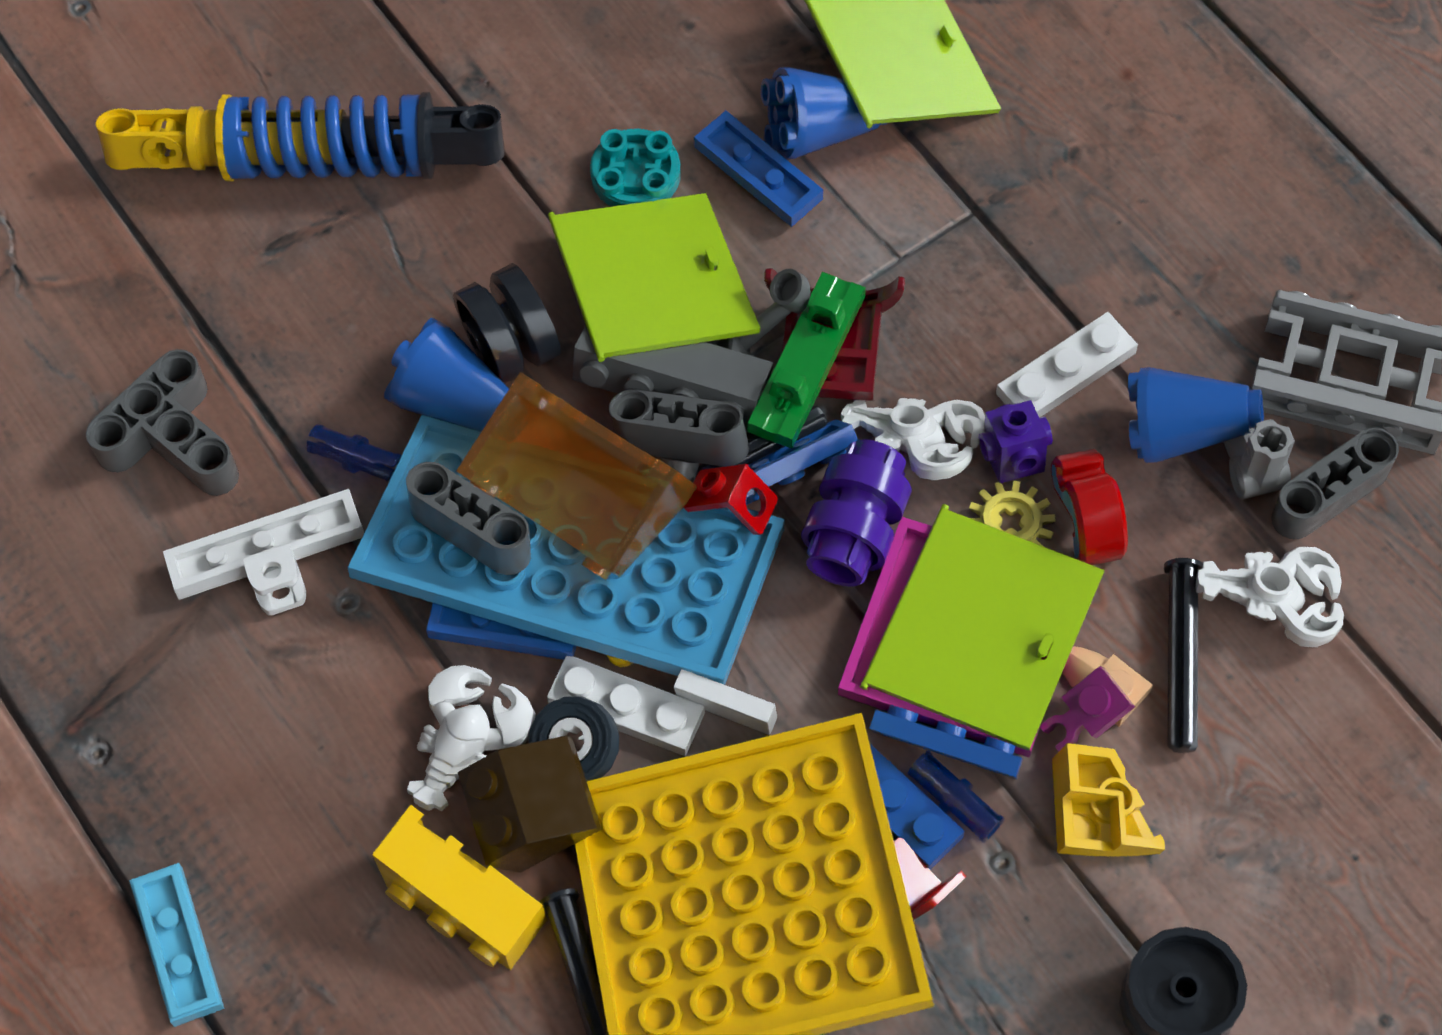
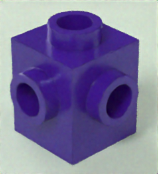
M1029 400L1014 405L1006 404L995 410L985 412L984 432L979 434V445L985 461H990L999 483L1045 472L1047 445L1052 444V432L1046 417L1039 418L1032 401Z

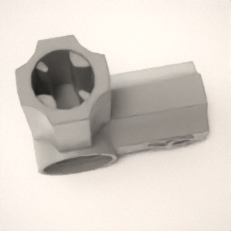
M1273 419L1256 423L1255 429H1252L1251 434L1224 442L1230 457L1229 473L1236 495L1243 500L1279 491L1291 480L1288 458L1295 440L1289 427L1281 426Z

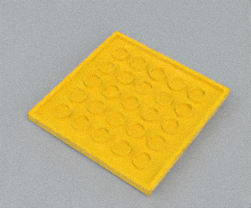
M862 713L587 781L602 830L577 842L575 847L609 1035H821L935 1007Z

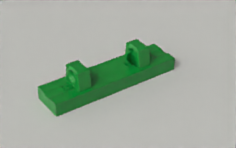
M825 272L821 273L810 295L807 308L802 312L748 421V433L791 449L793 448L865 299L866 287L844 281ZM813 320L832 326L833 329L813 322Z

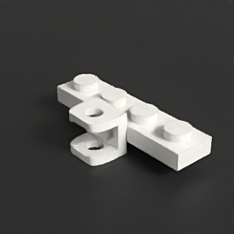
M346 489L165 550L163 554L174 591L179 600L248 577L261 609L267 615L272 616L299 607L306 600V589L296 560L363 537L364 531L350 490ZM285 587L290 589L289 594L285 598L276 599L272 597L273 592Z

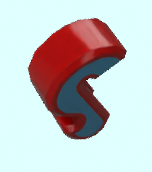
M1088 449L1055 456L1051 462L1052 482L1054 490L1073 522L1074 558L1090 565L1121 560L1128 549L1125 508L1116 480L1105 472L1103 455L1096 449Z

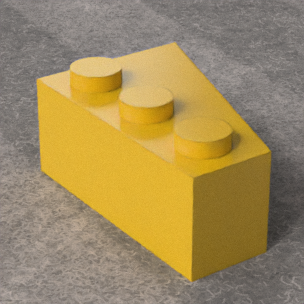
M410 804L372 854L388 887L385 891L386 895L408 911L414 905L429 915L426 920L429 925L445 937L451 939L456 933L471 943L468 950L483 963L494 967L499 962L511 970L547 921L543 905L491 865L486 868L460 851L463 844L452 835H449L445 841L424 827L421 820L424 814Z

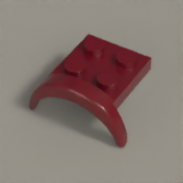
M773 268L765 269L764 281L769 291L771 282L777 274ZM898 276L888 285L866 290L865 299L817 397L873 401L882 313L893 307L902 297L905 286L904 277ZM810 287V295L814 288ZM791 312L786 317L782 352L802 313L796 314ZM813 320V322L833 329L832 326Z

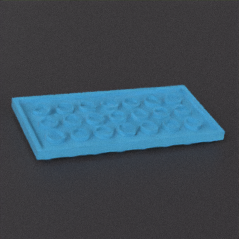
M421 415L351 559L348 572L349 577L672 675L679 676L682 669L725 685L783 534L785 519L771 515L763 534L753 535L728 508L687 512L682 505L689 491ZM423 462L439 463L522 515L529 526L531 547L529 565L517 574L503 575L497 573L416 521L410 511L406 477L409 471L414 466ZM429 492L424 495H434L436 492ZM748 509L749 513L754 517L759 513L758 511ZM505 541V542H502V543H500V544H501V545H511V544H514L515 542H513V541Z

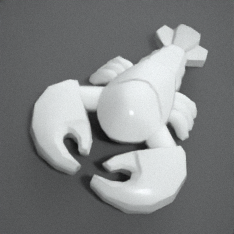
M900 398L894 409L868 408L865 400H855L853 404H847L841 412V420L852 424L853 429L862 426L867 432L872 433L876 437L875 441L889 445L897 451L901 450L908 453L911 470L920 478L930 480L947 479L961 473L970 464L973 449L979 445V434L984 432L985 415L982 408L973 402L962 400L944 402L928 410L924 407L926 401L923 399ZM944 426L950 436L961 444L966 440L965 433H971L970 445L972 447L966 446L962 451L958 452V444L945 443V437L941 428Z
M1296 547L1285 553L1279 563H1270L1273 558V554L1270 552H1250L1245 555L1244 568L1220 571L1213 561L1203 562L1202 569L1198 570L1196 592H1203V599L1212 601L1218 593H1222L1223 596L1230 598V600L1246 606L1247 614L1263 619L1264 621L1276 620L1277 617L1285 627L1284 633L1287 638L1299 646L1319 647L1327 644L1343 626L1344 612L1339 603L1334 602L1332 604L1329 617L1321 615L1325 610L1324 602L1310 605L1301 615L1297 613L1305 603V595L1301 586L1314 595L1323 596L1324 585L1319 581L1321 580L1328 587L1332 600L1338 598L1342 582L1339 565L1330 554L1316 547Z
M466 665L451 666L434 677L428 686L429 706L440 728L437 730L429 724L426 725L424 732L421 733L420 742L417 744L419 751L432 754L429 757V764L425 770V779L409 782L407 792L413 796L415 804L428 811L433 808L443 811L449 805L443 792L447 788H451L454 782L459 779L457 772L486 757V755L482 754L484 751L519 746L527 742L536 713L529 699L517 688L503 683L500 684L498 689L510 700L511 706L506 709L501 704V698L493 697L492 709L497 728H490L486 712L480 705H468L458 709L454 707L467 705L476 701L484 694V690L480 687L469 689L465 687L466 685L479 683L490 686L492 677L483 670Z

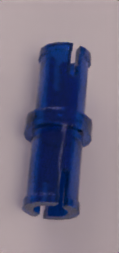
M316 424L310 431L309 436L326 443L310 440L306 442L307 452L341 463L343 469L351 473L362 471L386 480L388 483L395 469L386 465L395 467L402 457L399 453L395 454L369 444V440L366 437L358 434L350 437L326 428L321 424Z
M927 750L925 754L923 753L908 770L907 775L916 780L940 802L938 807L947 815L952 813L979 837L982 843L990 839L1003 824L1005 818L972 791L973 784L966 778L960 780L935 758L931 751Z

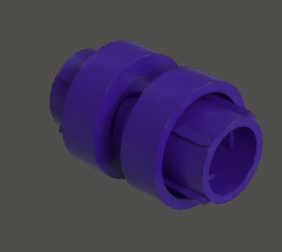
M862 439L850 443L845 454L834 456L829 461L819 487L820 495L824 500L812 505L801 532V538L808 547L807 567L818 577L833 584L852 587L864 583L868 571L878 570L884 566L894 540V531L890 525L896 524L902 519L912 492L911 485L905 478L904 473L906 460L896 449L878 441Z

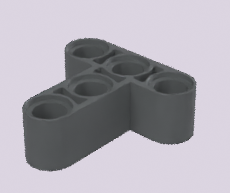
M176 349L162 355L90 422L86 430L87 442L102 468L109 472L118 473L126 471L153 449L199 489L209 495H223L235 487L238 483L239 471L229 446L221 437L191 413L204 400L208 390L207 382L199 363L192 353ZM189 376L182 382H175L180 377ZM155 407L150 413L141 414L145 409ZM180 435H188L182 441L172 442L176 437ZM120 439L114 446L105 447L110 441ZM222 462L215 469L205 470L211 463Z

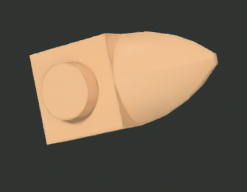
M1073 646L1062 672L1072 688L1096 668L1102 666L1135 705L1134 709L1115 723L1120 727L1151 692L1153 685L1114 654L1108 659L1097 652Z

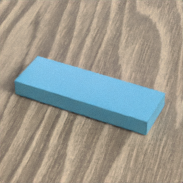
M180 863L129 880L170 1023L176 1027L225 1009L185 874Z

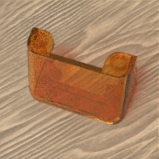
M520 372L456 471L469 479L470 483L493 498H499L576 548L586 556L581 565L605 580L608 579L611 573L621 577L688 503L697 486L677 470L658 458L655 459L647 452H643Z

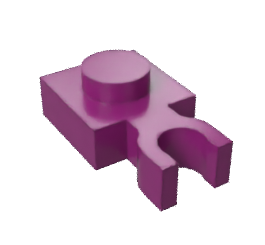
M1099 666L1061 697L1070 710L1063 715L1050 717L1040 725V728L1043 732L1049 734L1055 727L1059 725L1065 726L1067 731L1066 737L1055 746L1060 751L1067 743L1076 744L1080 732L1084 729L1097 739L1134 709L1135 705L1104 667Z

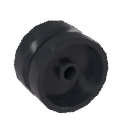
M514 263L491 274L489 284L491 293L482 285L474 282L453 294L455 308L472 347L478 357L504 384L523 374V356L526 360L539 367L561 354L560 343L546 308L527 276Z
M1179 927L1162 930L1142 944L1131 961L1128 972L1124 977L1119 1004L1124 1024L1131 1035H1228L1245 1008L1248 985L1242 963L1227 943L1208 931L1190 927ZM1176 990L1183 991V997Z

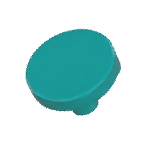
M610 129L601 136L600 144L595 149L591 158L590 174L592 186L598 197L610 207L671 198L676 192L681 178L680 158L672 144V138L664 131L626 129L622 131Z

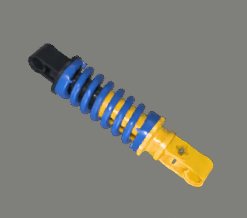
M430 92L400 96L399 115L389 116L388 99L384 95H377L374 99V116H365L364 100L359 95H354L350 98L349 116H346L345 110L341 109L340 100L335 95L326 98L325 109H317L315 99L312 96H305L301 100L300 110H293L292 101L287 96L278 98L276 110H269L267 100L263 96H257L253 100L252 110H249V97L222 95L216 110H204L202 106H191L186 110L169 108L159 110H128L119 108L104 112L96 121L105 162L113 169H172L191 167L192 170H205L206 166L219 167L224 181L254 179L260 175L262 170L269 178L278 179L284 175L286 169L294 178L305 177L310 169L315 176L327 178L332 174L334 168L344 178H351L356 174L358 168L364 176L374 178L381 172L382 167L387 175L391 177L401 176L406 169V177L432 179L435 165L473 164L488 166L499 162L505 154L501 114L497 108L486 104L434 107ZM164 121H167L165 129H163L162 124ZM170 149V154L166 157V151Z

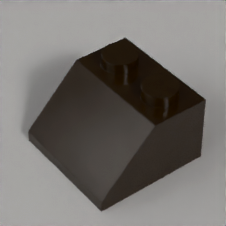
M570 736L499 749L457 772L486 866L491 865L495 868L521 873L602 830L573 739Z

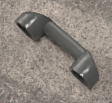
M794 269L780 271L773 278L770 285V295L774 303L757 317L761 328L759 334L708 341L706 343L749 355L750 348L791 312L799 314L807 308L810 300V284L808 279Z

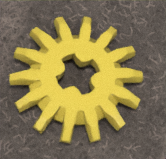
M1013 481L1012 491H1005L1002 483L997 482L994 483L996 495L991 496L985 489L979 492V495L985 502L983 506L971 502L969 509L979 515L980 518L970 519L1002 530L1000 526L1003 519L1000 514L1005 512L1007 515L1013 516L1018 513L1022 516L1019 522L1022 530L1017 532L1015 529L1009 528L1004 532L1041 546L1043 545L1036 540L1037 537L1051 539L1054 532L1044 529L1042 526L1055 522V514L1042 515L1041 511L1049 506L1050 502L1046 498L1036 503L1033 498L1038 489L1033 486L1027 494L1019 492L1021 483L1019 481Z

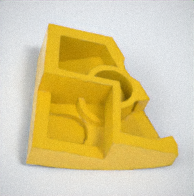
M1067 743L1052 758L1058 854L1143 856L1160 854L1165 850V841L1162 835L1153 836L1139 810L1145 804L1137 789L1133 788L1126 780L1125 767L1115 749Z

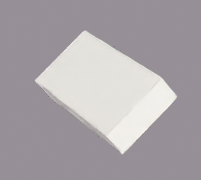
M681 669L674 685L677 696L704 705L705 711L765 734H771L777 720L775 704L695 673Z

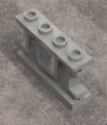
M1277 290L1269 311L1265 332L1288 337L1282 363L1260 357L1250 389H1261L1264 412L1353 435H1358L1369 428H1381L1390 432L1396 438L1399 446L1435 455L1442 441V402L1427 399L1426 396L1431 372L1442 375V326H1427L1406 321L1395 314L1369 312L1357 309L1352 304L1345 302L1332 303L1312 298L1300 291L1287 292ZM1301 329L1328 335L1324 350L1299 344ZM1336 349L1381 360L1376 385L1331 375ZM1398 352L1422 358L1418 373L1393 367L1395 353ZM1293 362L1320 368L1317 383L1290 377ZM1388 385L1414 391L1411 407L1385 401Z

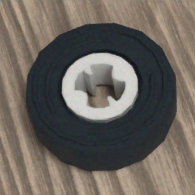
M582 696L562 697L548 703L536 715L529 731V743L566 736L569 732L578 734L582 731L583 735L578 739L584 741L582 749L577 751L586 781L602 778L612 768L619 752V732L614 718L601 704Z

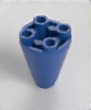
M780 67L773 73L772 78L763 79L761 83V99L764 106H768L769 124L765 126L764 141L785 159H795L874 131L879 125L887 124H873V127L867 128L843 78L790 67Z
M430 318L424 324L420 334L412 343L407 340L403 341L392 357L391 364L397 369L393 379L385 389L384 399L400 409L486 434H493L495 432L500 436H505L519 418L522 404L515 400L514 393L449 326L435 318Z
M1151 367L1140 368L1139 372L1129 373L1128 375L1130 402H1136L1138 420H1130L1129 422L1131 449H1137L1138 459H1144L1145 463H1157L1251 434L1252 429H1255L1256 423L1264 421L1261 389L1250 390L1248 385Z

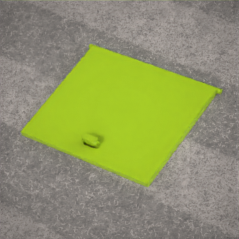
M804 0L867 128L873 127V124L1000 112L1001 107L945 0Z
M706 193L557 215L554 212L548 213L550 224L599 362L605 361L607 357L760 333L761 328Z
M942 504L860 688L867 690L869 686L1030 751L1105 570L948 510V505Z

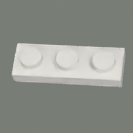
M1106 312L999 383L996 394L1005 405H1014L1031 400L1040 418L1136 354L1138 344L1109 312Z
M574 656L565 657L547 695L548 703L562 697L582 696L599 703L614 718L618 731L685 757L705 714L704 705Z

